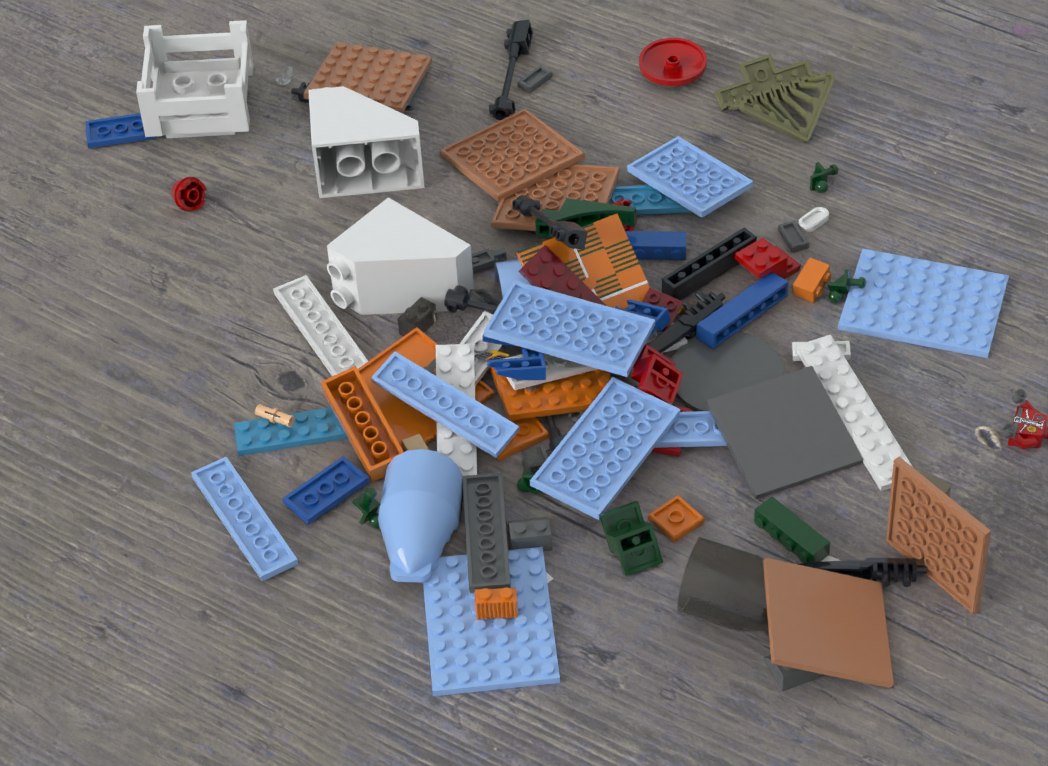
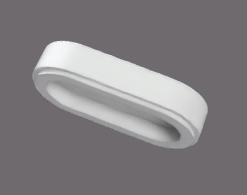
M823 207L812 209L799 219L798 226L800 230L805 233L815 231L829 220V211Z

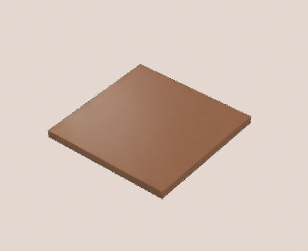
M765 558L763 568L771 664L891 688L894 681L881 582Z

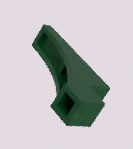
M566 198L560 211L541 210L543 214L553 221L575 222L580 227L618 214L622 225L635 226L637 223L636 207ZM537 218L535 221L536 235L554 238L549 234L550 227Z

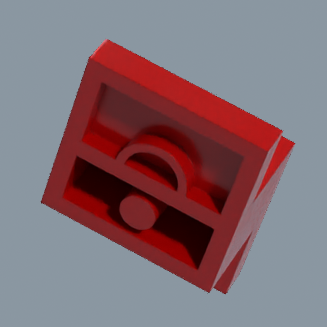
M764 237L735 253V259L759 279L765 277L770 272L786 279L801 270V264L777 245H772Z
M645 344L638 356L631 378L639 383L638 388L645 393L673 405L684 373L675 368V362L648 344Z

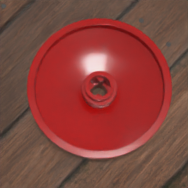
M683 38L656 40L648 44L639 56V68L643 76L651 82L663 86H682L692 83L704 74L707 67V56L703 48L695 42Z

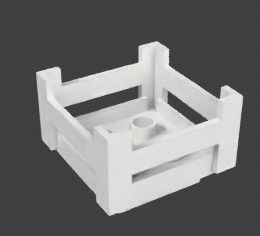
M247 20L230 21L229 33L163 36L161 25L144 26V62L142 79L137 82L136 94L145 137L166 135V138L235 135V132L249 131L250 118L247 106L248 76H253L254 64ZM233 49L235 58L168 61L167 53ZM151 80L153 81V88H150Z

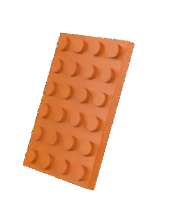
M489 367L508 420L586 411L611 380L609 372L597 369L542 383L531 392L526 388L524 390H514L505 376L497 375L496 370L493 367Z

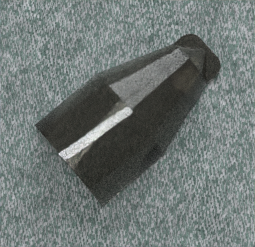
M698 537L682 578L678 595V612L737 632L769 631L763 558Z

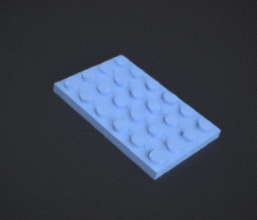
M679 136L627 165V172L701 218L753 187L751 179Z

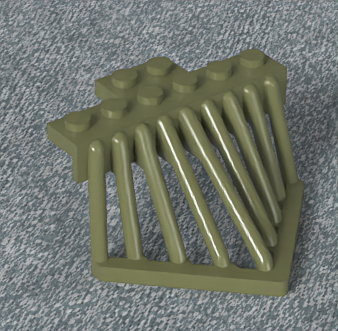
M769 54L739 65L744 81L714 91L721 111L740 109L741 112L806 143L810 140L834 83L835 76L832 71L817 75V72L812 73L807 60L776 69L772 56ZM797 88L818 89L820 94L818 98L812 97ZM788 93L812 104L814 107L812 113L803 109ZM778 96L806 120L805 128L801 127L784 108Z

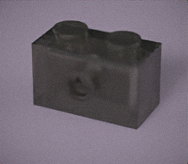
M423 297L418 299L397 318L399 334L405 336L416 327L425 332L437 321L436 304Z

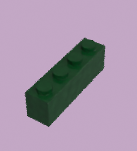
M770 497L755 508V524L769 533L774 540L784 545L788 551L794 553L801 562H821L829 556L830 542L774 497Z

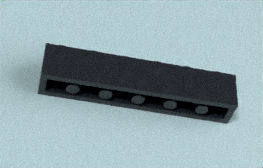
M745 227L663 277L662 293L682 300L739 264L735 259V253L756 242L757 236Z

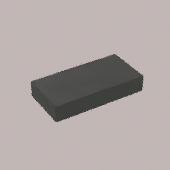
M538 66L518 81L517 87L532 93L552 78L553 72Z
M795 220L778 225V231L792 253L809 248V242Z

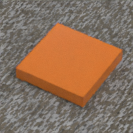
M679 495L648 514V520L674 543L705 523V518Z

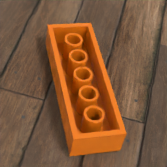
M354 366L321 381V385L328 403L373 483L385 477L388 464L394 457L404 453L360 372Z

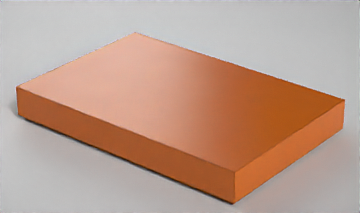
M536 417L510 420L519 426L520 431L496 459L501 461L548 439V431Z

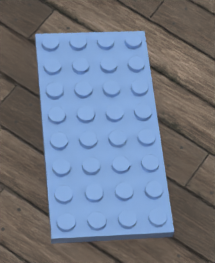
M513 281L484 329V336L628 377L655 326V319Z
M612 377L532 477L530 486L599 520V514L604 513L680 415V409Z

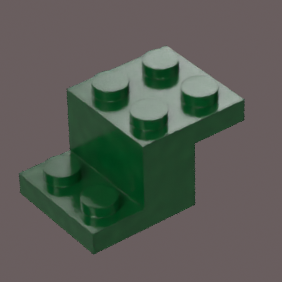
M638 501L599 514L609 550L618 556L625 576L663 563L653 525L644 521Z

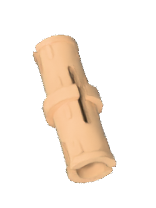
M258 404L255 409L256 416L266 418L271 423L277 422L287 427H292L295 420L293 415L283 413L278 408L272 409Z

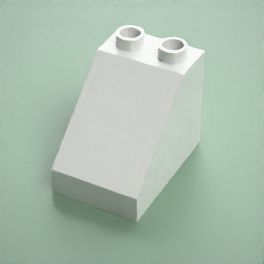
M344 86L309 90L311 141L319 198L425 188L417 120Z
M390 198L384 200L327 245L329 258L327 270L331 276L333 286L331 297L340 308L345 309L349 307L360 315L448 311L444 305L448 289H454L460 285L468 290V294L470 289H474L471 245Z

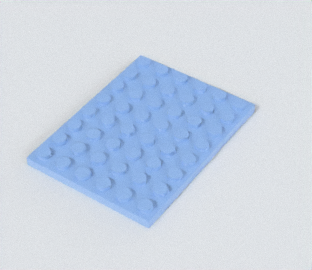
M862 249L853 279L864 277L866 279V286L864 288L850 286L838 323V330L988 358L1009 275Z
M543 547L508 550L511 588H517L518 617H513L512 619L510 617L508 619L506 617L504 619H476L475 593H469L467 554L438 558L432 568L430 579L423 582L433 696L560 683Z

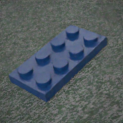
M141 113L85 121L88 148L157 138V136L145 137Z
M343 456L283 497V504L309 525L368 484L369 477Z

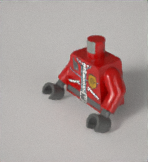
M1018 389L1012 397V401L1015 404L1020 403V406H1017L1013 423H1008L1003 427L1005 430L1003 437L1009 439V446H1018L1022 450L1040 448L1043 438L1048 439V427H1046L1048 417L1036 410L1028 400H1024L1027 396L1026 392L1023 389Z

